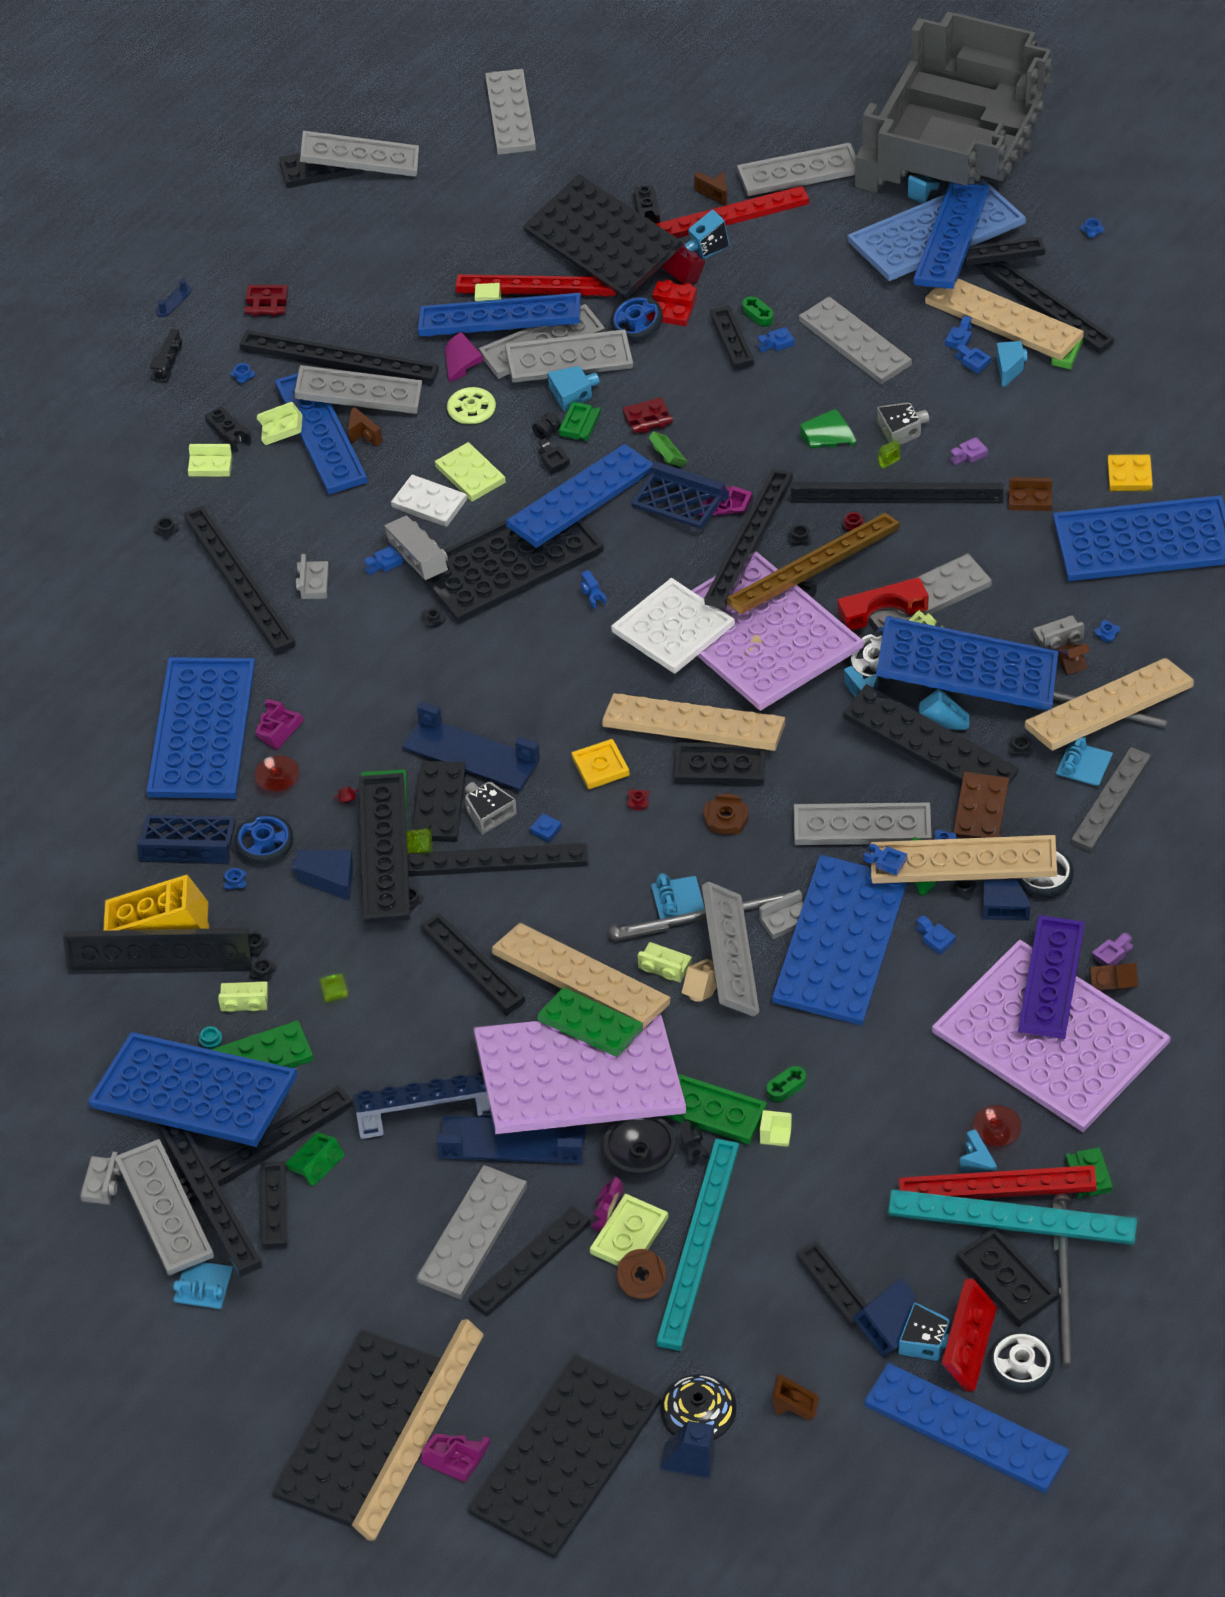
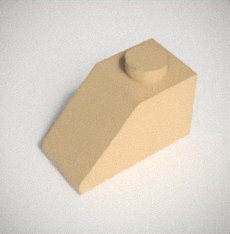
M705 959L687 968L682 993L688 995L689 999L698 1002L711 997L717 988L714 963L712 960Z

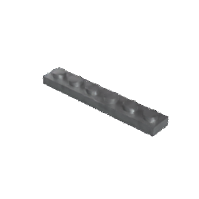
M1130 747L1072 837V846L1089 853L1093 852L1151 761L1150 754Z

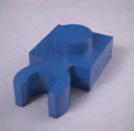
M870 844L869 852L873 854L866 852L863 854L864 861L868 863L876 862L877 869L896 876L907 861V853L888 846L883 851L877 845Z

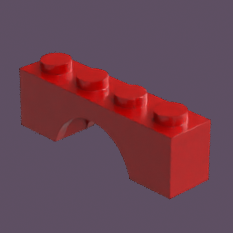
M920 577L837 599V614L841 622L852 631L867 627L868 618L879 609L895 608L907 615L915 614L918 610L921 612L928 610L929 595Z

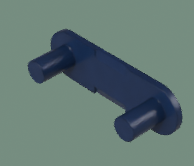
M185 279L179 280L180 286L165 301L163 299L158 301V307L155 311L158 317L168 316L191 293L192 289L186 284Z

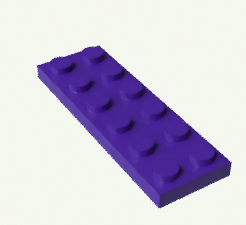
M1038 916L1018 1027L1019 1033L1066 1039L1085 928L1084 921Z

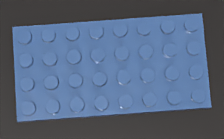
M984 179L976 183L979 185H989ZM989 185V195L970 246L982 243L1026 224V217L991 185ZM945 195L847 235L848 242L889 281L918 269Z

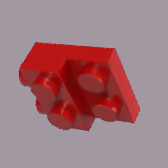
M671 280L657 281L652 297L662 309L663 323L687 326L697 300V287H693L690 283H684L683 285L674 284ZM655 312L647 315L648 320H654Z

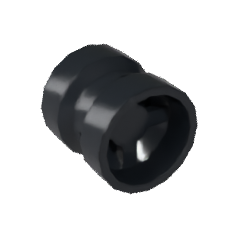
M547 412L542 416V420H538L532 425V430L540 440L548 439L551 437L552 432L555 433L560 429L561 423L557 416Z

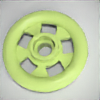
M478 387L458 390L447 402V411L451 418L462 424L484 422L493 415L496 408V401L493 395L487 390ZM482 404L488 405L487 409H481ZM461 407L463 411L457 412L455 408ZM476 413H477L476 416H468V414H476Z

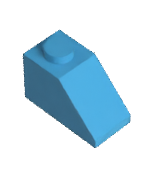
M1022 341L997 343L996 359L1002 386H1007L1024 370V361H1027V350L1023 349Z
M938 688L920 702L919 713L941 726L953 730H966L969 728L970 715L941 689Z

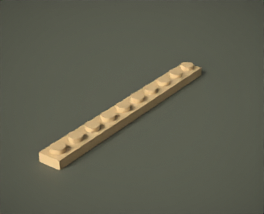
M468 1319L461 1320L352 1524L368 1541L376 1539L418 1460L422 1448L427 1443L484 1335Z

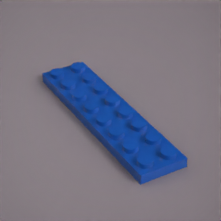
M950 182L916 271L914 285L954 289L989 195V185L968 184L966 186Z
M572 293L420 306L418 333L419 336L430 337L444 334L452 335L460 332H491L504 329L513 330L517 328L580 323L581 294Z
M298 373L275 380L276 388L284 404L293 402L302 413V429L299 435L328 495L368 483L367 476L331 403L294 399Z
M623 444L507 519L506 526L537 548L652 473L651 466L653 463L628 445Z
M891 1363L887 1364L864 1401L865 1407L1045 1494L1069 1456L1070 1449Z

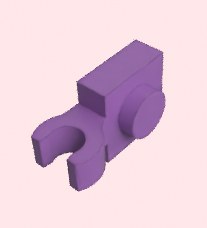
M975 437L952 449L951 453L954 457L950 458V461L954 465H958L965 460L972 463L988 456V449Z
M1123 933L1115 942L1108 939L1092 952L1093 959L1103 966L1118 964L1126 957V953L1133 948V945L1129 943L1132 937Z

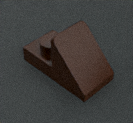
M698 171L694 175V190L726 206L727 185L725 172L723 171L713 179Z
M352 408L348 427L350 443L352 444L361 437L367 442L370 441L376 447L383 443L381 428L357 408Z
M1072 643L1054 649L1058 651V661L1067 674L1087 668L1083 654L1090 652L1088 644Z
M1136 963L1089 967L1091 986L1098 990L1139 986Z
M778 1374L772 1393L776 1414L780 1415L790 1410L808 1421L814 1419L820 1396Z

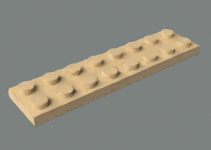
M957 279L954 289L935 287L925 297V302L928 305L961 319L964 315L972 317L971 323L1013 341H1022V345L1060 361L1084 337V332L1080 329L961 279Z
M1164 658L1026 720L1025 729L1053 751L1193 687L1194 679L1170 660Z
M614 693L602 722L603 727L776 751L785 726V717Z
M1055 835L871 842V844L877 845L883 851L888 846L907 853V861L897 876L877 869L876 862L871 863L872 884L1057 877Z
M522 923L515 926L492 946V954L561 989L565 987L642 1022L643 1029L670 1005L669 996Z

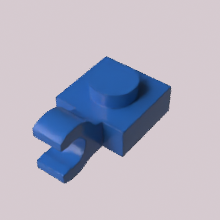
M964 315L960 327H952L945 339V346L955 349L960 343L966 346L969 344L972 338V332H970L972 317Z
M786 327L768 332L767 335L758 336L761 344H758L757 347L761 352L773 347L776 351L795 346V339Z
M962 343L955 347L958 352L954 357L962 361L963 365L977 374L991 363V357L976 347L970 350Z
M391 545L374 553V557L366 558L364 563L368 567L364 569L369 575L374 574L380 569L387 572L403 564V557Z
M589 570L582 572L580 588L583 594H587L590 598L591 607L596 608V600H601L603 604H606V595L600 591L599 584Z
M924 915L916 920L918 925L915 929L924 935L923 942L939 955L956 942V936L940 923L934 927L931 921Z

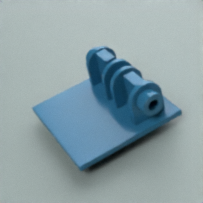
M1081 737L1069 743L1056 775L1099 787L1113 753L1087 746L1086 738Z
M661 873L657 876L656 883L651 884L660 919L705 910L696 876L670 880L669 876Z
M201 1262L182 1270L180 1280L174 1282L176 1293L173 1302L221 1309L233 1266Z

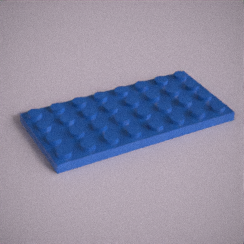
M1222 495L1053 513V522L1068 581L1225 565V506Z
M886 616L876 676L1048 711L1051 710L1053 704L1058 651Z
M168 657L147 786L148 797L236 799L256 665L255 658Z
M820 854L772 997V1003L863 1026L908 882L872 884L871 867Z
M131 1032L89 1098L88 1104L90 1108L257 1147L295 1082L298 1073L296 1069Z

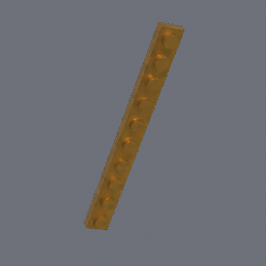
M883 513L728 596L727 604L740 614H743L899 530L900 522L887 513Z

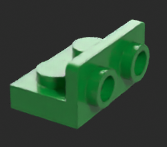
M317 1132L285 1164L289 1171L304 1175L309 1185L315 1186L344 1157V1152L335 1137Z

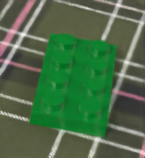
M565 987L538 1013L539 1022L615 1057H618L643 1030L642 1022Z
M298 1020L211 1049L289 1068L314 1061L312 1051Z
M678 1074L686 1104V1113L663 1117L681 1123L688 1120L694 1127L750 1145L762 1120L763 1110H767V1102Z

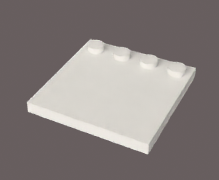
M670 578L615 622L611 628L613 633L675 674L735 625V620L717 607L705 605L702 597L673 578Z

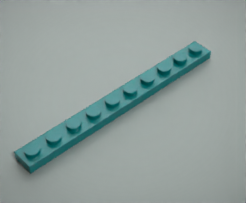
M715 1139L657 1338V1347L677 1351L682 1350L738 1155L739 1143Z
M892 1189L888 1211L889 1216L988 1228L995 1227L997 1229L1132 1245L1135 1244L1137 1218Z

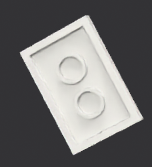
M411 475L391 501V506L394 509L447 527L466 502L467 495Z

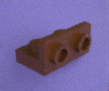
M1010 477L1009 510L1052 511V478Z

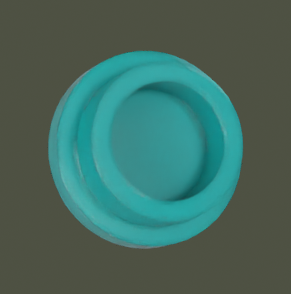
M213 1026L204 1028L199 1035L200 1045L206 1049L216 1048L222 1043V1033Z

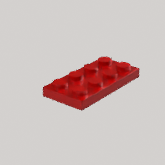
M974 1279L964 1280L942 1361L945 1368L966 1392L975 1391L997 1310V1306Z

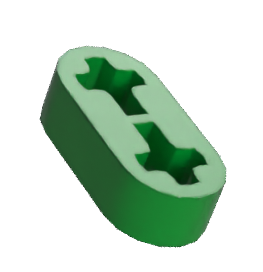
M750 296L743 300V313L752 321L762 327H768L773 324V310L759 298Z
M792 1066L770 1080L767 1084L768 1099L775 1103H781L801 1090L806 1085V1071L802 1067ZM773 1089H776V1090L782 1089V1092H779V1091L773 1092Z

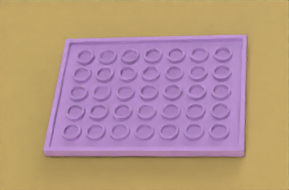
M755 552L734 593L778 569L759 553ZM716 576L691 591L704 599ZM795 585L743 614H740L728 604L726 608L717 607L734 618L735 625L697 656L761 711L862 649L864 641ZM754 635H759L762 640L761 643H750Z
M1019 940L932 1026V1032L1081 1132H1084L1170 1043L1171 1037L1077 976L1066 1039L1019 1033L1018 1027L1033 949L1025 942Z
M661 1013L640 1032L618 1057L539 1021L474 1028V1038L495 1134L686 1113V1104Z

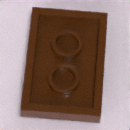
M964 772L953 832L957 837H1000L1009 778Z

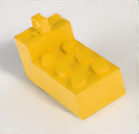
M188 875L105 900L103 931L209 929L208 901Z

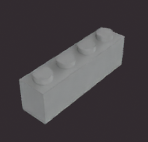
M406 515L384 525L388 542L425 580L448 570L446 552L437 546L435 540H431L425 530L422 531L416 521H412Z

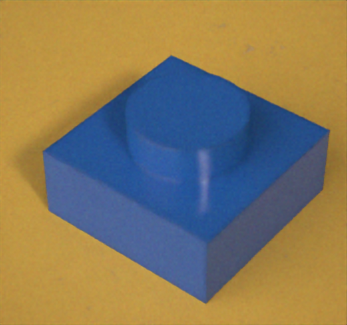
M542 814L532 825L530 831L532 835L550 843L562 829V822Z

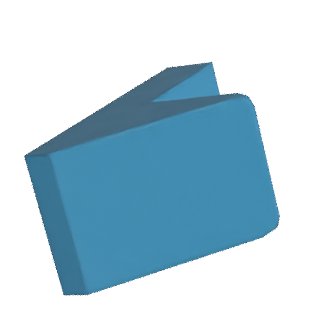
M910 175L908 178V197L923 204L927 201L931 190H938L940 182L923 175Z
M850 666L844 669V684L856 697L866 684L878 690V676L875 674L864 679L860 672L857 673Z
M976 1129L967 1132L966 1143H964L967 1155L960 1158L959 1170L963 1173L997 1172V1165Z

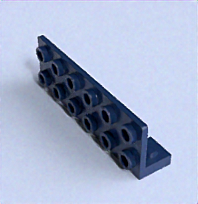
M422 701L417 706L418 723L402 745L404 750L434 761L466 762L467 773L517 791L523 788L540 761L539 743L519 736L515 741V748L443 723L440 708Z
M482 1071L477 1072L476 1075H456L452 1079L446 1080L432 1079L428 1083L422 1084L412 1082L397 1088L388 1086L373 1092L371 1090H363L353 1095L360 1139L384 1135L381 1113L475 1098L478 1117L492 1118Z
M444 1116L441 1134H437L439 1159L583 1163L586 1124L495 1134L492 1118Z

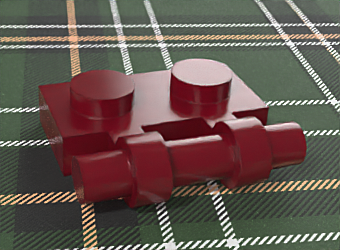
M248 285L246 304L253 306H245V314H253V316H260V314H271V316L286 314V307L278 305L287 304L288 285Z
M662 397L623 407V415L629 427L632 428L633 434L638 432L643 434L648 432L649 429L657 427L661 429L666 427L667 424L673 423V418L671 415H668V409Z

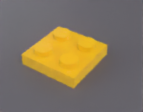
M1108 455L1109 491H1152L1150 455Z
M613 739L571 752L572 760L588 790L630 776L629 768Z

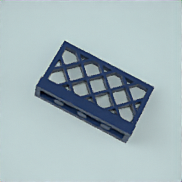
M655 461L651 466L652 474L631 504L634 508L702 530L721 502L726 503L730 496L725 483ZM655 480L663 483V485L651 489ZM673 487L680 488V491L672 494L668 493V489ZM665 491L666 496L654 499V494ZM692 492L698 495L688 500L685 498V495ZM651 496L652 501L641 503L643 498ZM683 497L682 502L672 505L671 500ZM714 499L712 503L703 506V500ZM668 501V507L663 509L657 508L658 504ZM700 502L701 507L689 511V505ZM686 507L687 512L679 515L674 513L675 510ZM703 513L700 521L691 518V516Z
M146 815L141 838H138L137 842L139 861L229 864V850L236 823L235 817ZM151 823H161V824H162V825H160V826H158V827H156V828H153L152 826H150ZM177 823L184 824L178 829L173 827ZM198 824L206 825L199 830L195 827ZM220 825H229L222 830L217 828ZM166 829L171 831L169 834L165 836L160 834V832ZM190 829L193 833L185 837L182 833ZM211 830L215 832V834H213L210 837L204 835L205 833Z

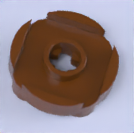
M720 794L711 802L709 800L704 806V822L707 825L708 831L712 833L740 834L749 819L748 806L737 795ZM725 812H729V815H730V816H722V815H723Z
M632 1250L626 1253L617 1264V1283L621 1290L630 1297L637 1299L652 1297L660 1291L665 1282V1264L658 1255L649 1250ZM640 1266L642 1270H647L648 1273L644 1276V1281H640V1278L635 1277L637 1268Z

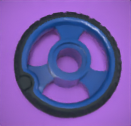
M631 297L615 308L611 316V325L613 331L623 330L619 324L628 323L632 331H626L628 341H639L644 338L646 339V337L654 334L659 329L663 320V312L658 302L650 297ZM655 312V318L649 325L647 315Z
M261 814L260 816H253V818L251 817L244 821L235 834V846L238 853L245 860L252 863L268 864L275 862V860L278 861L289 852L293 844V832L290 825L276 815ZM271 825L280 828L282 831L274 833V829ZM247 832L252 833L253 846L246 849L243 845V838ZM276 843L282 844L278 849H276Z

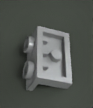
M301 554V562H297V573L300 575V578H296L297 591L300 590L301 599L327 598L329 562H307L306 554Z
M1072 615L1033 628V635L1041 648L1052 650L1084 639L1085 625L1083 622L1077 623Z
M800 890L787 893L779 899L766 902L760 906L759 920L772 939L795 930L804 904Z
M112 1152L111 1158L91 1156L80 1196L82 1202L110 1204L112 1195L115 1196L117 1193V1177L121 1175L115 1162V1156L118 1155V1152Z

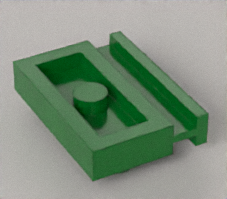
M572 401L559 429V436L578 440L583 438L588 442L601 415V407L596 409L592 408V405Z
M1100 1147L1077 1151L1076 1154L1072 1155L1069 1153L1065 1154L1068 1167L1095 1165L1097 1191L1077 1193L1078 1199L1085 1195L1090 1197L1113 1192V1185Z

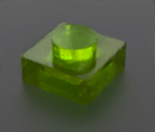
M896 440L878 449V464L882 468L900 460V444Z
M431 829L407 831L408 853L432 852Z
M342 973L320 978L326 1002L348 997Z

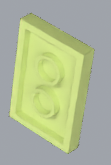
M469 442L435 461V467L462 493H465L471 502L506 483L505 476Z
M625 1194L590 1247V1254L617 1266L619 1260L626 1253L636 1249L648 1250L667 1221L668 1212Z

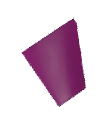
M462 332L455 335L445 347L448 381L450 383L466 376L467 368L483 361L482 354Z
M726 486L730 497L726 503L721 502L712 515L746 512L753 501L752 492L736 486H732V488ZM714 499L703 500V506L712 503Z
M267 699L265 701L266 712L261 713V722L257 726L255 733L265 744L278 750L304 719L300 713L285 709L281 702Z
M614 1177L604 1185L595 1200L598 1206L593 1214L597 1217L591 1227L598 1232L605 1226L623 1193V1184L617 1177Z
M434 1434L422 1448L421 1464L466 1482L490 1445V1438L483 1437L482 1441H467L464 1435L448 1436L446 1434Z

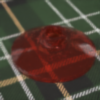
M277 755L268 757L261 761L255 770L256 782L260 787L268 791L286 790L293 786L299 778L297 763L287 756Z
M991 1105L981 1109L975 1115L973 1130L976 1129L983 1143L995 1147L1006 1146L1014 1142L1020 1135L1021 1120L1012 1109L1001 1105Z

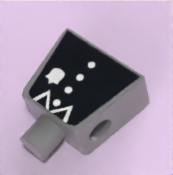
M908 402L877 407V423L891 448L921 435V424L929 422L927 410L915 412L911 403Z
M471 782L465 787V793L467 794L465 796L466 811L482 835L517 814L516 800L492 782H487L481 787Z

